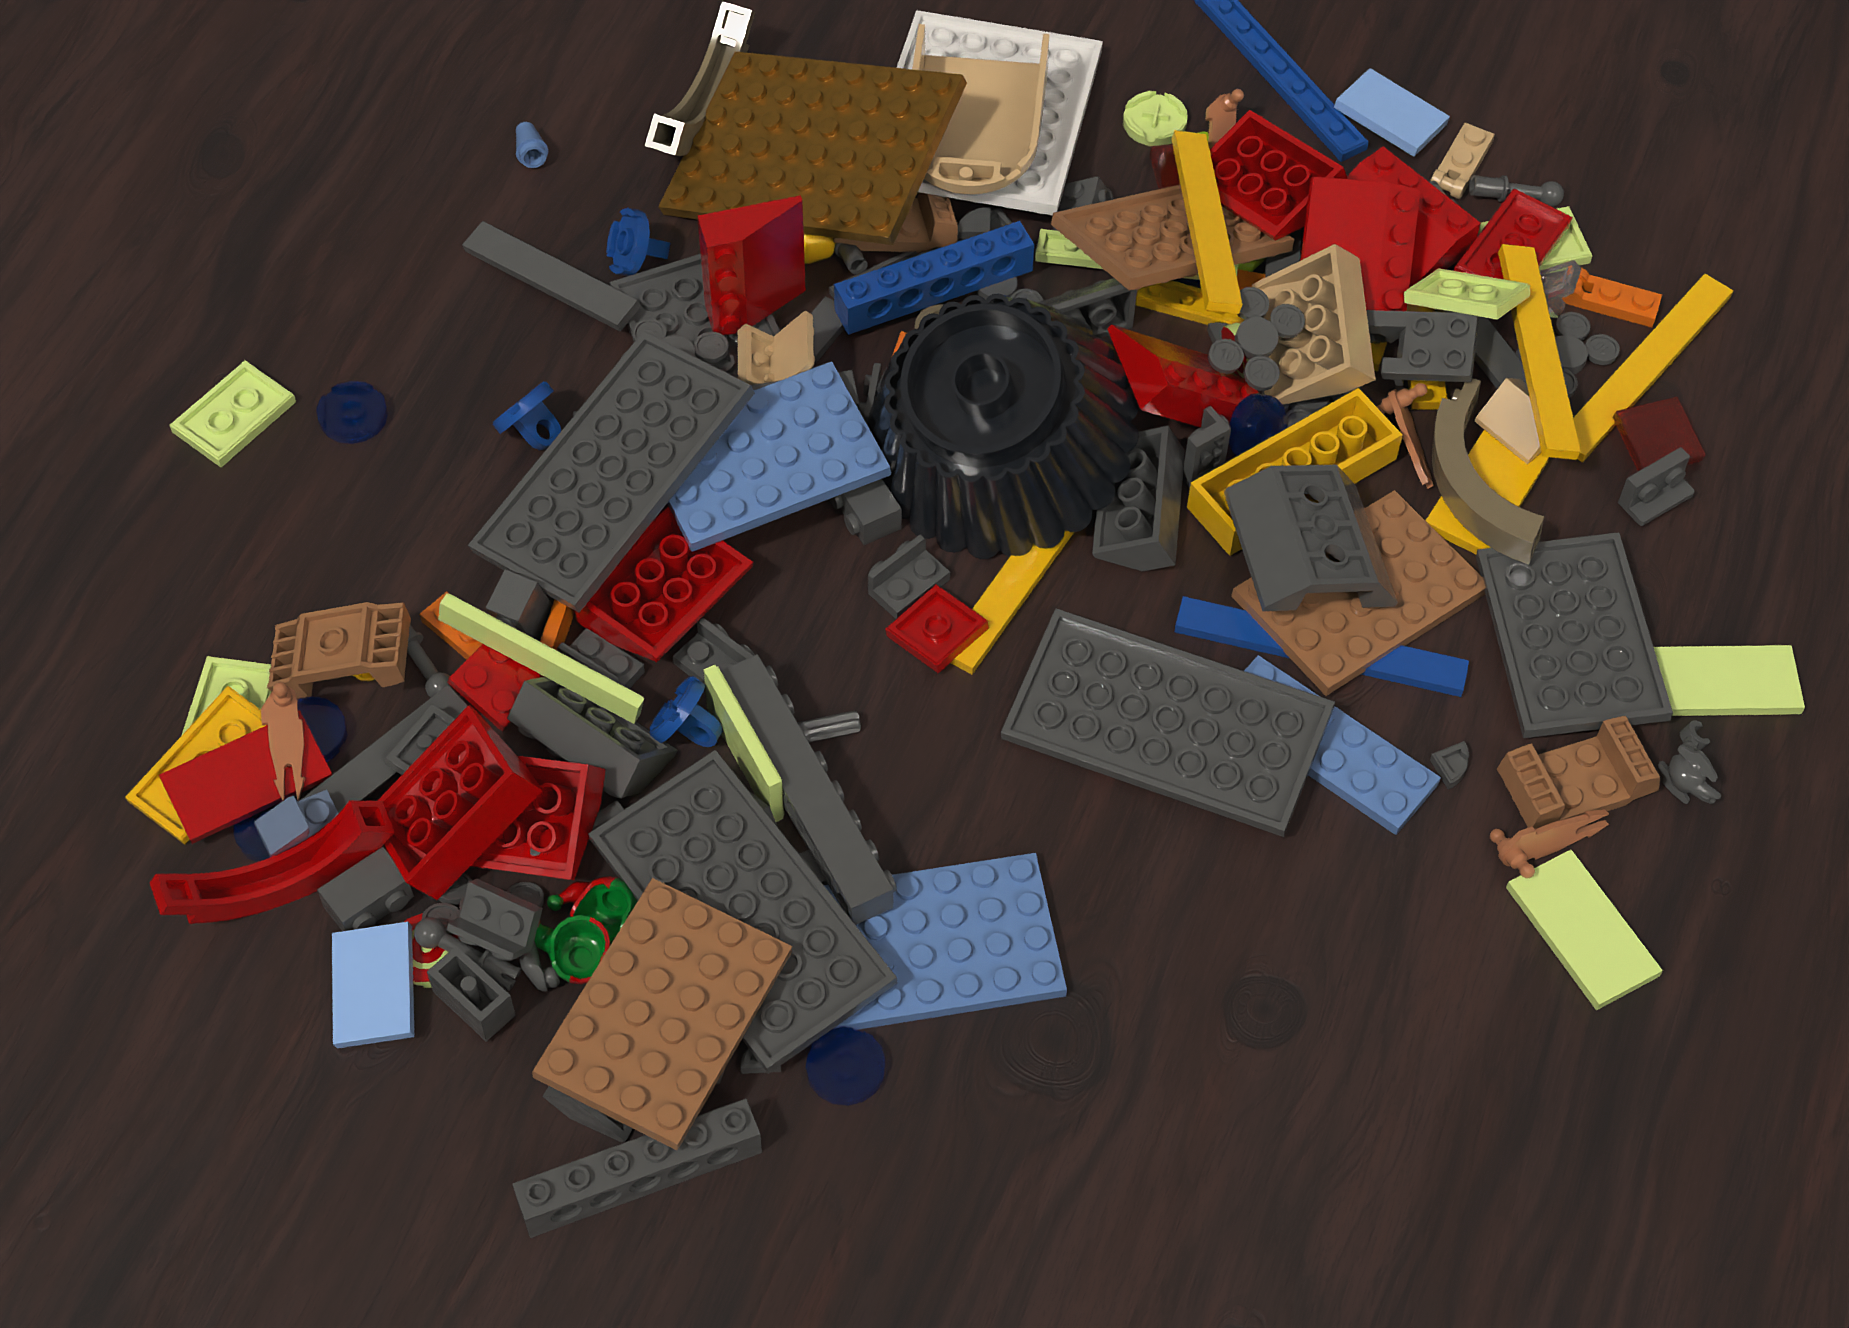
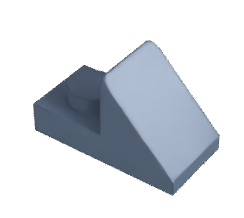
M326 789L300 801H296L294 796H290L257 819L254 825L269 856L273 857L308 839L326 826L339 813Z

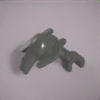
M1697 720L1691 721L1681 729L1680 738L1683 744L1678 747L1679 755L1672 757L1669 766L1664 761H1660L1658 768L1663 776V784L1683 803L1688 804L1690 798L1687 793H1691L1704 802L1714 804L1716 799L1721 798V794L1708 785L1705 780L1708 777L1712 782H1716L1718 775L1709 759L1701 751L1710 743V740L1697 735L1696 732L1703 727L1702 723Z

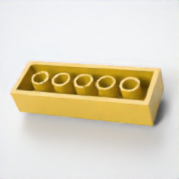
M1357 388L1191 482L1187 508L1227 554L1231 556L1241 550L1242 547L1224 495L1226 488L1270 466L1338 465L1355 484L1397 459L1403 434ZM1304 494L1309 501L1319 503L1309 494Z

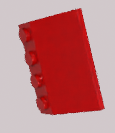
M1251 110L1210 149L1221 206L1275 241L1305 227L1310 178L1348 179L1343 166Z
M1384 146L1361 161L1347 176L1348 179L1391 182L1421 189L1409 288L1438 268L1446 270L1459 261L1477 238L1481 224L1477 219Z
M1326 177L1310 178L1300 261L1336 244L1360 258L1366 310L1406 311L1407 303H1404V292L1409 289L1421 189L1391 182Z
M801 195L697 216L704 301L713 332L731 335L737 333L745 324L753 327L806 291L803 202Z
M1112 324L1107 328L1140 410L1201 428L1203 411L1211 406L1219 415H1223L1227 419L1231 428L1230 436L1238 438L1265 414L1259 400V392L1250 387L1244 379L1234 372L1224 374L1216 371L1210 365L1207 354Z
M668 506L648 526L580 613L575 611L576 621L614 646L658 662L753 567V561L724 541H719L691 552Z
M468 705L379 798L378 801H383L395 831L384 846L406 883L438 900L543 790L528 767L472 706Z
M518 756L528 767L543 791L471 866L574 880L589 840L588 834L592 832L601 806L606 769L589 764ZM532 848L541 853L537 856H532L530 850Z

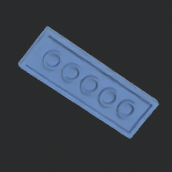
M1259 655L1244 670L1245 672L1317 695ZM1335 706L1308 776L1395 835L1400 832L1435 790L1441 779L1440 776Z

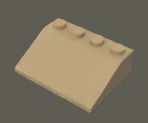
M1334 244L1252 284V287L1262 290L1269 299V309L1263 318L1269 320L1274 308L1281 304H1291L1298 307L1305 318V324L1300 334L1293 338L1279 336L1277 346L1269 356L1278 365L1280 375L1275 386L1264 391L1267 406L1272 407L1347 393L1375 380L1360 258Z

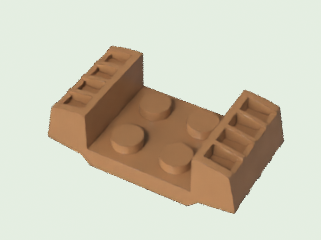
M919 192L918 198L914 199L894 245L833 238V241L835 243L856 245L861 251L928 252L932 248L956 243L958 225L949 197Z
M365 602L303 613L295 620L275 625V639L273 640L274 646L267 688L273 691V686L276 683L283 682L295 691L298 701L311 700L313 682L370 673L381 687L404 682L411 617L405 604L377 605Z
M1626 716L1603 721L1596 737L1539 755L1532 743L1508 752L1497 767V771L1501 775L1506 788H1508L1527 828L1533 826L1534 829L1552 822L1584 815L1585 811L1603 809L1610 811L1626 806L1635 799L1658 791L1660 785V776Z

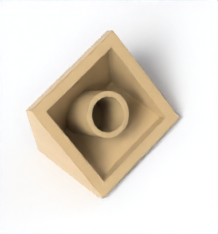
M1506 378L1476 416L1475 422L1528 464L1541 453L1528 387L1521 379Z

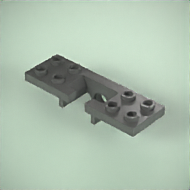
M1366 310L1371 343H1392L1399 339L1397 358L1383 357L1382 379H1392L1395 381L1396 386H1403L1404 380L1472 382L1479 324L1478 316L1451 312Z

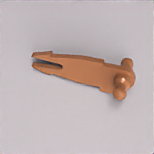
M1235 89L1232 94L1220 95L1206 108L1205 120L1210 121L1208 135L1209 150L1236 124L1238 102L1244 98V93L1241 89Z
M1418 383L1409 390L1404 388L1400 391L1396 389L1390 391L1388 397L1382 399L1381 404L1376 407L1383 414L1391 415L1395 413L1400 432L1403 434V440L1422 485L1425 484L1427 489L1434 486L1431 473L1414 428V421L1407 408L1408 405L1412 404L1413 399L1424 396L1427 393L1426 385Z
M278 682L273 686L272 693L261 708L262 726L268 725L269 748L277 776L274 783L282 801L285 800V768L291 766L293 770L297 800L299 801L305 782V777H302L305 746L303 720L299 719L298 700L295 691L285 683Z
M1605 809L1585 811L1584 815L1552 822L1537 829H1534L1533 826L1518 831L1512 838H1506L1502 830L1494 829L1490 833V839L1498 845V856L1504 865L1518 869L1524 878H1531L1535 873V869L1527 860L1532 858L1536 860L1555 853L1586 836L1590 838L1609 824L1606 820L1592 824L1589 823L1609 815V813Z

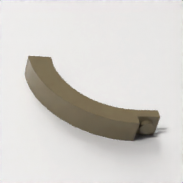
M722 1L709 47L695 80L684 98L673 110L664 115H653L645 146L677 156L689 153L693 144V138L699 132L706 118L705 111L734 52H748L750 45L746 44L755 15L753 10Z
M1472 378V382L1464 383L1462 390H1455L1452 400L1446 398L1441 400L1437 411L1432 444L1434 477L1446 505L1469 532L1494 550L1529 565L1541 538L1544 516L1522 509L1501 497L1482 480L1474 469L1464 442L1466 427L1478 403L1481 383L1480 380Z

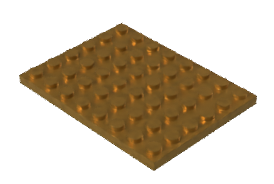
M735 51L705 111L706 118L699 132L693 138L691 149L687 155L683 156L658 207L663 215L698 219V215L801 195L804 234L894 245L967 82L963 74Z

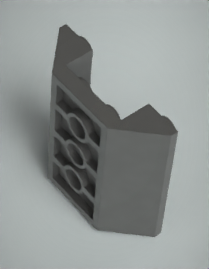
M1338 465L1270 466L1226 488L1224 495L1262 611L1297 610L1306 593L1357 592L1362 608L1395 607L1398 601L1357 487ZM1304 494H1309L1319 503L1309 501ZM1325 553H1330V555L1338 559L1339 562L1331 561L1326 557Z

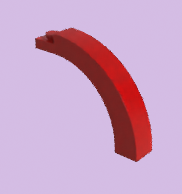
M349 800L339 814L321 830L280 854L250 865L218 872L155 874L150 881V886L160 915H186L189 924L211 923L246 917L277 908L316 892L317 889L380 849L395 831L383 801Z

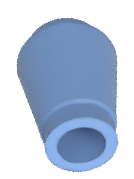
M522 122L516 127V157L520 163L528 168L539 167L546 161L548 147L532 123Z

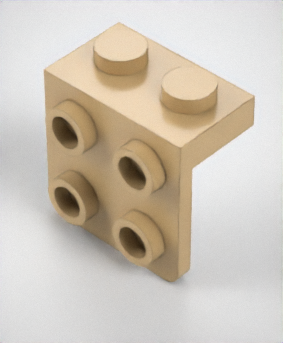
M807 311L802 312L775 336L769 335L748 324L742 326L738 330V379L754 385L781 381L812 369L815 362L813 315Z

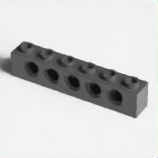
M743 1099L697 1116L678 1150L644 1135L512 1183L529 1237L532 1238L762 1153L761 1135L748 1101Z

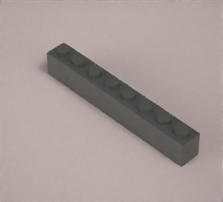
M757 654L720 670L781 777L783 805L841 908L855 925L892 909L893 892L897 891L894 878L889 870L883 871L877 862L879 861V855L874 843L870 839L865 841L860 832L862 826L856 812L853 809L848 811L844 805L845 797L841 786L837 780L831 781L826 773L828 768L820 751L814 752L810 746V734L803 722L797 723L793 716L795 713L789 696L786 693L781 695L776 687L778 686V680L770 665L765 667Z

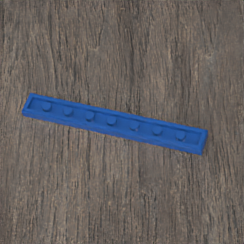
M1194 0L1340 162L1367 150L1369 142L1342 112L1334 108L1331 100L1238 0Z
M1183 596L1175 625V633L1289 658L1276 641L1246 610ZM1401 645L1366 668V671L1361 675L1462 697L1469 660Z

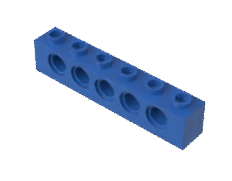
M1020 221L834 284V310L848 335L1033 271L1034 243Z

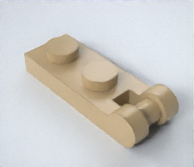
M1464 123L1439 168L1435 170L1431 181H1436L1443 190L1450 192L1451 197L1460 200L1470 183L1472 175L1476 173L1492 145L1495 134Z

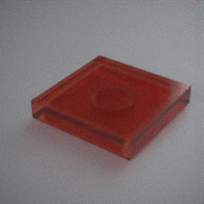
M1678 397L1618 410L1612 417L1638 471L1680 447L1690 455L1688 464L1701 462L1706 456Z

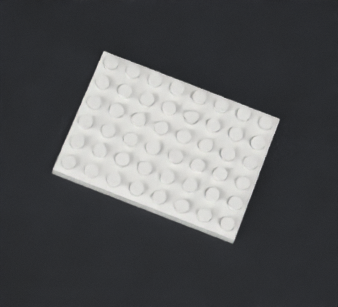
M916 10L897 68L912 69L919 24H925V55L1040 64L1043 33L1049 34L1048 73L1041 131L1037 152L1028 170L1012 184L993 192L959 194L940 189L924 179L918 192L1039 214L1053 215V213L1058 212L1102 53L1103 41Z

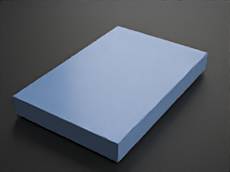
M1371 68L1336 99L1334 108L1412 156L1421 151L1447 125L1450 118L1449 115Z
M408 921L332 933L333 1045L337 1049L415 1037L412 926Z

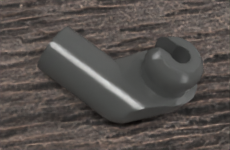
M534 941L532 951L519 957L521 968L536 989L548 992V988L559 986V976L552 966L542 970L538 949Z

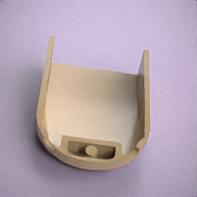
M925 24L918 25L912 69L963 74L967 82L924 180L949 192L983 194L1012 184L1028 170L1035 158L1041 131L1048 73L1049 34L1043 33L1040 64L925 55Z

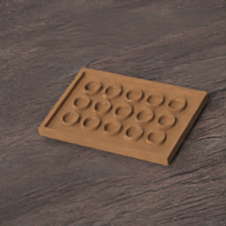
M1181 185L1053 213L1051 225L1128 290H1139L1142 287L1167 283L1170 280L1192 277L1198 274ZM1222 207L1234 265L1246 264L1253 260L1275 257L1278 254L1292 251L1294 238L1290 235L1275 241Z
M1395 490L1364 508L1398 601L1395 607L1362 608L1357 592L1306 593L1297 610L1262 611L1252 578L1233 588L1231 597L1276 641L1284 653L1325 696L1365 672L1366 668L1399 646H1406L1486 595L1483 577ZM1325 553L1326 557L1331 561L1339 562V560L1332 557L1330 553Z
M652 878L535 1066L533 1078L678 1150L790 957L792 946Z

